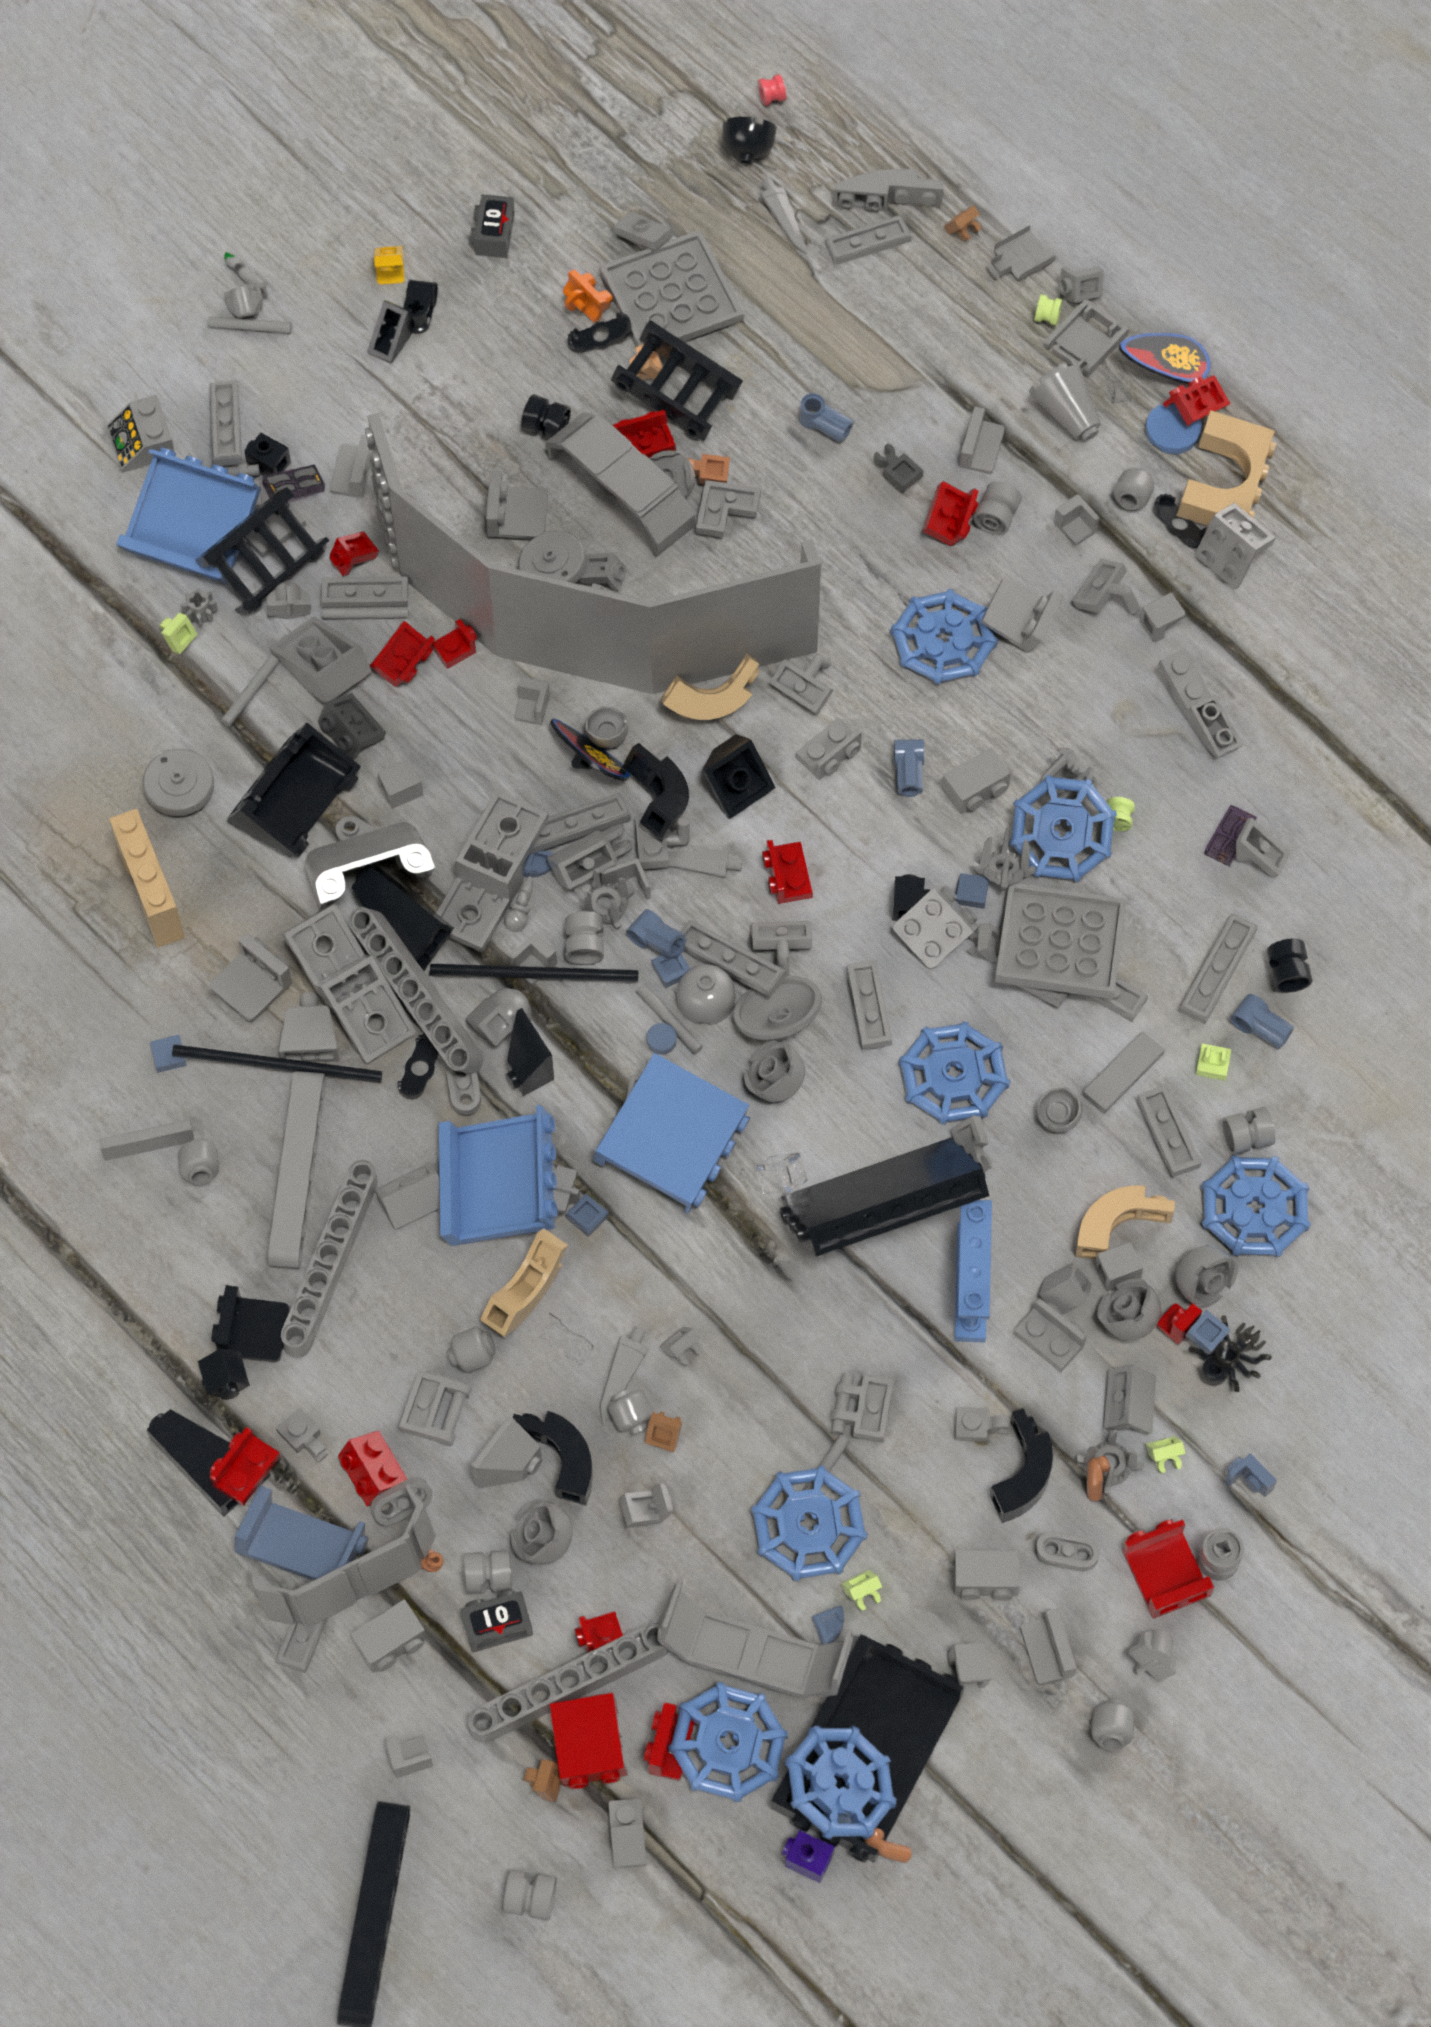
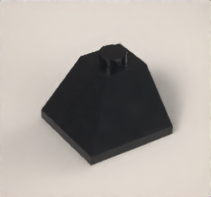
M738 734L733 735L714 748L702 769L728 819H731L776 788L752 740Z
M523 1008L516 1012L507 1058L508 1073L505 1075L513 1089L518 1088L521 1094L525 1096L553 1081L554 1069L551 1052Z

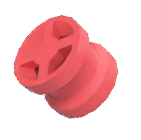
M780 74L774 75L769 80L765 78L758 79L759 94L764 106L770 105L775 100L780 102L786 101V89Z

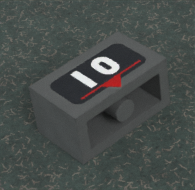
M481 194L480 205H475L474 221H477L476 228L471 227L470 244L475 246V255L508 258L515 216L514 197Z
M514 1590L499 1593L495 1599L488 1601L476 1599L468 1602L466 1607L460 1608L472 1653L533 1636L532 1625L522 1591L516 1593Z

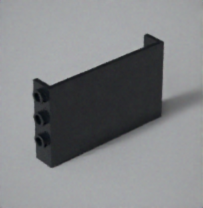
M950 1137L781 1196L783 1207L779 1208L784 1225H788L791 1233H796L798 1241L800 1243L804 1242L817 1257L990 1195L981 1163L974 1161L972 1154H967L964 1147L958 1145Z
M861 1634L848 1657L837 1695L827 1696L810 1728L814 1726H819L820 1728H850L855 1726L859 1728V1733L884 1756L888 1755L891 1761L889 1763L893 1796L897 1801L895 1808L890 1809L876 1827L884 1832L883 1840L886 1841L963 1695L964 1686L960 1685L958 1679L950 1674L943 1673V1675H940L931 1670V1665L921 1659L915 1658L914 1661L903 1655V1651L892 1644L884 1646ZM826 1741L829 1750L842 1747L844 1742ZM854 1747L853 1753L866 1765L872 1763L861 1751ZM813 1749L805 1759L806 1762L812 1765L817 1759L818 1754ZM788 1768L771 1800V1809L791 1819V1824L797 1829L808 1832L810 1829L821 1835L820 1839L835 1848L840 1845L850 1850L849 1855L863 1863H866L867 1860L875 1863L879 1855L878 1850L866 1844L861 1836L832 1837L827 1839L822 1836V1831L797 1808L793 1809L791 1805L793 1798ZM874 1771L872 1774L875 1782L872 1788L873 1791L880 1793L877 1771ZM803 1775L806 1794L809 1793L808 1789L811 1788L810 1779L807 1781V1776ZM834 1776L837 1780L835 1786L838 1789L846 1788L845 1781L841 1777ZM813 1801L810 1802L822 1814L824 1813ZM867 1802L862 1808V1813L866 1818L876 1805Z

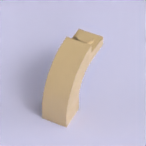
M747 653L731 677L724 684L712 689L697 688L676 675L660 698L662 704L682 716L698 720L717 719L731 714L743 706L753 695L751 690L745 685L747 682L751 684L760 671L757 668L759 662Z
M1142 1185L1125 1186L1106 1193L1092 1204L1082 1220L1075 1257L1096 1260L1097 1254L1108 1250L1111 1232L1125 1221L1138 1219L1171 1223L1175 1201L1158 1195L1151 1196L1150 1198L1145 1197L1146 1186Z
M544 1228L537 1232L522 1265L513 1278L501 1290L490 1297L480 1320L504 1337L515 1330L530 1315L554 1282L562 1267L560 1261L568 1244Z

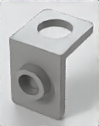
M638 858L628 862H617L611 868L601 871L602 884L610 883L613 885L618 883V879L621 877L627 880L636 876L646 900L651 898L650 884Z

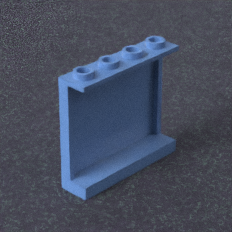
M160 447L159 451L149 449V453L153 456L126 535L120 534L116 545L125 551L228 584V581L217 567L213 568L210 565L202 569L195 559L253 512L261 488L254 483L255 478L249 475L238 473L236 477L227 474L228 469L215 464L208 468L202 466V461L186 456L184 460L175 457L176 452ZM233 548L225 553L227 557L226 562L232 569L239 553L238 550L234 551Z
M654 1053L596 1149L593 1161L603 1167L606 1162L611 1163L685 1204L684 1212L689 1214L693 1205L699 1207L707 1193L703 1189L707 1181L709 1180L713 1183L721 1169V1166L718 1165L721 1157L725 1156L728 1158L736 1142L732 1138L737 1131L742 1133L748 1124L750 1117L746 1114L749 1105Z
M536 1105V1114L458 1128L451 1121L439 1123L440 1236L451 1246L538 1232L543 1228L546 1230L555 1229L554 1218L558 1215L557 1204L554 1200V1189L557 1187V1179L553 1171L556 1150L552 1143L555 1121L553 1116L541 1105Z

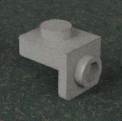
M665 1483L658 1484L650 1491L624 1493L619 1498L627 1527L660 1524L673 1512V1500L668 1493Z

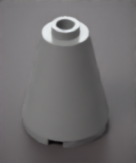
M1071 360L1072 366L1067 367L1063 363L1050 370L1038 380L1041 385L1037 389L1032 386L1029 392L1077 440L1084 439L1087 441L1099 433L1098 428L1101 423L1077 361Z

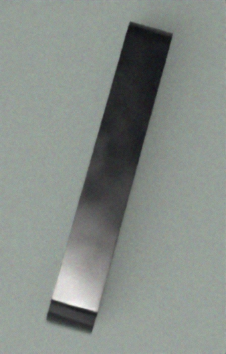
M378 1801L376 1804L338 2008L337 2025L372 2027L410 1820L411 1807L409 1805Z

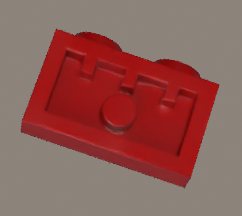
M1215 375L1206 379L1199 376L1189 382L1187 388L1184 385L1178 386L1169 392L1170 398L1163 402L1165 408L1175 404L1187 426L1209 416L1210 410L1218 412L1231 404Z
M767 840L766 851H762L764 868H770L772 877H768L769 890L771 894H776L778 904L813 898L801 841L774 846L773 840Z
M248 1427L242 1433L238 1432L232 1438L229 1444L230 1450L223 1459L221 1457L218 1458L210 1469V1480L213 1487L242 1506L247 1503L281 1457L279 1451L255 1437L253 1431Z

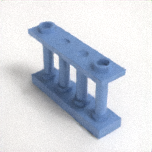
M977 1200L961 1206L960 1222L957 1225L954 1341L981 1343L986 1341V1319L990 1317L992 1200Z

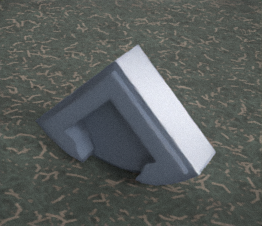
M542 850L528 855L523 869V877H539L551 871L552 869L546 857L554 854V852Z
M842 1605L812 1616V1621L822 1644L833 1643L839 1637L844 1624Z

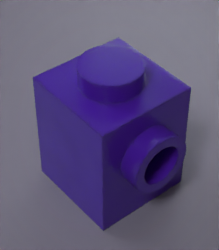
M799 1830L795 1839L789 1837L782 1852V1855L786 1856L785 1867L821 1883L834 1856L835 1847Z

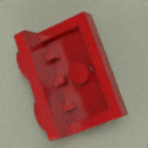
M665 410L648 412L643 416L624 419L612 425L639 452L649 459L654 454L662 451L676 452V444L667 424Z
M944 481L939 483L922 531L949 546L954 545L960 539L964 540L971 528V525L968 524L970 517L978 507L976 499L979 491L973 488L968 493H965Z
M403 621L369 666L395 687L403 681L409 683L418 671L414 667L419 660L424 662L434 649L431 647V644L436 638L432 635L425 638L406 621Z
M379 1430L349 1439L338 1454L342 1468L347 1472L357 1494L363 1499L366 1506H370L373 1499L380 1493L407 1480L406 1475Z
M664 1702L662 1712H655L652 1730L656 1731L654 1743H647L644 1761L649 1762V1774L679 1781L683 1771L674 1755L670 1754L668 1746L672 1743L679 1714H677V1705ZM690 1720L685 1741L691 1740L695 1724L692 1720Z

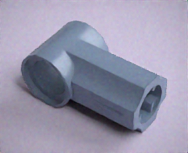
M816 393L807 394L801 400L799 422L803 427L807 429L816 428L840 443L847 438L854 425V420L826 405L824 398ZM807 410H814V411H816V412H815V413H811V412H809V411H807Z
M924 739L894 740V765L897 766L898 794H902L904 797H915L918 794H922Z
M645 909L626 930L630 940L640 948L645 949L647 946H650L670 958L673 956L678 957L684 951L687 941L683 933L664 924L663 920L649 909Z
M1247 994L1230 1017V1021L1237 1029L1247 1034L1253 1032L1278 1049L1284 1046L1294 1030L1293 1025L1271 1012L1268 1005L1260 997L1253 994Z

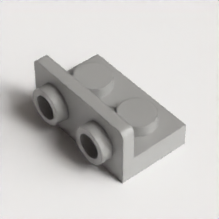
M837 718L796 752L795 758L820 780L826 774H833L839 768L840 763L847 757L852 758L861 749L862 732L858 729L852 732Z
M1039 1298L1034 1304V1309L1014 1329L1013 1335L1061 1373L1084 1348L1087 1336L1078 1323L1074 1321L1069 1322L1061 1316L1060 1310L1053 1303H1045Z

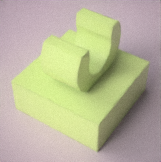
M178 613L173 620L166 617L159 625L161 629H164L161 633L170 649L177 654H181L198 635L189 618L182 613Z
M1202 1043L1196 1075L1225 1081L1232 1049Z
M1172 1436L1146 1443L1148 1456L1156 1462V1467L1161 1473L1166 1472L1164 1463L1167 1459H1173L1174 1467L1181 1469L1182 1461L1179 1455L1185 1454L1183 1442L1179 1438Z
M870 1570L841 1583L845 1594L854 1600L856 1606L861 1610L866 1609L863 1599L868 1594L872 1595V1599L876 1603L881 1602L880 1594L876 1590L882 1588L878 1576Z

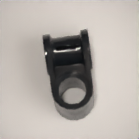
M410 279L408 281L404 308L410 311L412 333L421 334L430 327L438 297L437 282Z

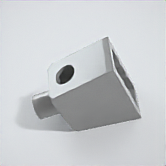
M303 993L300 995V1007H289L286 1009L279 1046L281 1058L308 1062L339 1061L330 1009L328 1006H318L317 994Z

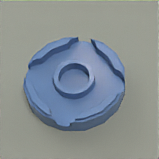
M1163 404L1158 405L1151 410L1146 421V435L1149 442L1153 446L1156 445L1161 448L1160 451L1168 454H1180L1189 451L1201 436V420L1187 426L1175 404L1166 408Z

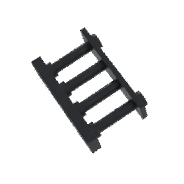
M649 320L639 338L644 343V346L627 369L618 364L610 381L615 383L621 391L629 392L656 411L665 410L668 419L684 428L690 436L705 441L712 428V425L707 420L723 397H727L731 401L734 399L743 380L652 320ZM657 351L666 357L667 361L653 382L648 384L636 375L652 352ZM680 366L689 372L691 376L676 398L672 400L660 392L675 368ZM699 382H704L712 387L714 392L698 415H695L683 406Z
M288 487L275 493L195 559L202 569L210 565L213 568L217 567L244 601L235 608L238 614L246 610L249 613L256 610L263 603L260 599L306 560L310 558L313 561L325 552L323 546L329 542L327 537L318 539L315 542L290 511L288 501L294 495ZM273 513L276 516L280 515L306 548L297 558L294 559L268 527L269 522L267 518ZM253 530L255 533L259 532L286 566L274 577L246 543L248 539L245 536ZM231 548L234 551L238 550L263 581L264 585L252 594L226 562L227 557L225 553Z

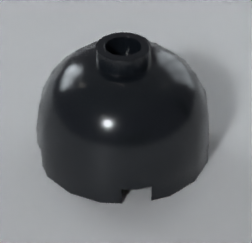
M754 117L727 118V123L723 121L722 142L728 153L738 158V162L753 164L754 160L761 159L769 154L774 146L777 127L774 123L764 119L762 125L755 123Z

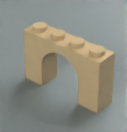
M1210 410L1198 447L1233 459L1242 468L1245 482L1234 488L1222 489L1188 479L1176 516L1209 526L1214 514L1235 503L1254 518L1255 511L1251 510L1252 503L1257 505L1261 496L1262 488H1259L1258 484L1259 480L1265 481L1269 470V465H1266L1265 461L1266 458H1272L1277 444L1272 441L1275 430Z
M136 808L109 818L119 854L127 874H131L156 947L159 948L185 938L176 904L138 809Z

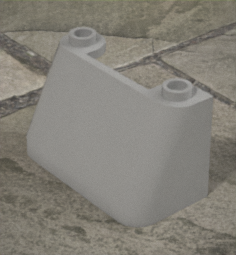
M400 822L310 851L306 856L305 869L318 909L321 910L333 903V900L339 898L344 893L345 879L342 872L389 857H395L398 870L406 869L408 872L414 873L417 879L430 876L435 867L431 854L416 827L411 823Z

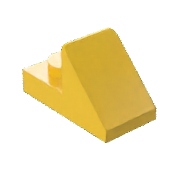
M403 246L375 247L374 262L377 283H403L405 280Z

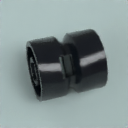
M533 394L525 405L521 418V428L536 434L542 431L544 437L551 438L569 424L571 408L558 402L550 404L548 399Z
M1284 939L1271 944L1267 948L1269 965L1273 969L1271 974L1276 991L1281 993L1297 992L1312 984L1313 979L1310 966L1304 962L1308 956L1303 940Z

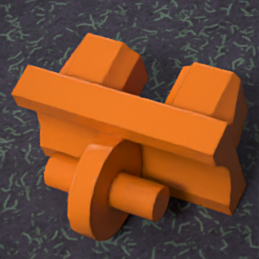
M575 269L569 271L568 282L562 291L567 297L564 304L569 311L579 309L594 323L600 321L603 311L611 305L612 295L607 290L598 292L595 289V278L589 272L580 275Z

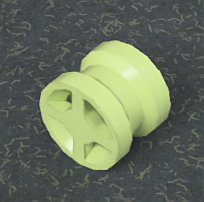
M1041 294L1036 309L1035 321L1042 322L1044 320L1053 326H1057L1063 299L1056 298L1053 300L1049 299L1047 295Z
M1124 797L1109 798L1107 804L1113 811L1116 810L1117 813L1114 819L1113 831L1130 830L1133 823L1130 816L1134 813V802Z

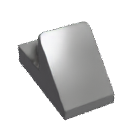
M1252 817L1247 819L1236 841V861L1253 860L1271 877L1280 875L1291 853Z
M641 1798L608 1801L614 1868L647 1865Z

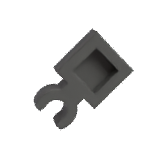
M888 443L884 449L888 456L883 457L878 452L874 453V462L880 467H886L884 468L883 475L902 493L923 477L924 470L905 453L897 457L894 447Z

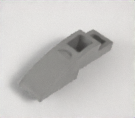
M890 169L865 173L834 185L833 206L887 210L888 201L900 204L914 203L926 206H942L944 181L918 179V169Z
M1186 649L1160 660L1158 665L1172 688L1170 690L1172 698L1193 731L1216 758H1219L1241 747L1243 743L1216 695L1211 696Z

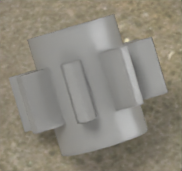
M197 588L196 591L185 594L187 603H182L181 609L182 613H186L190 622L193 620L199 626H202V623L214 620L211 611H217L218 607L216 601H212L211 592L205 593Z

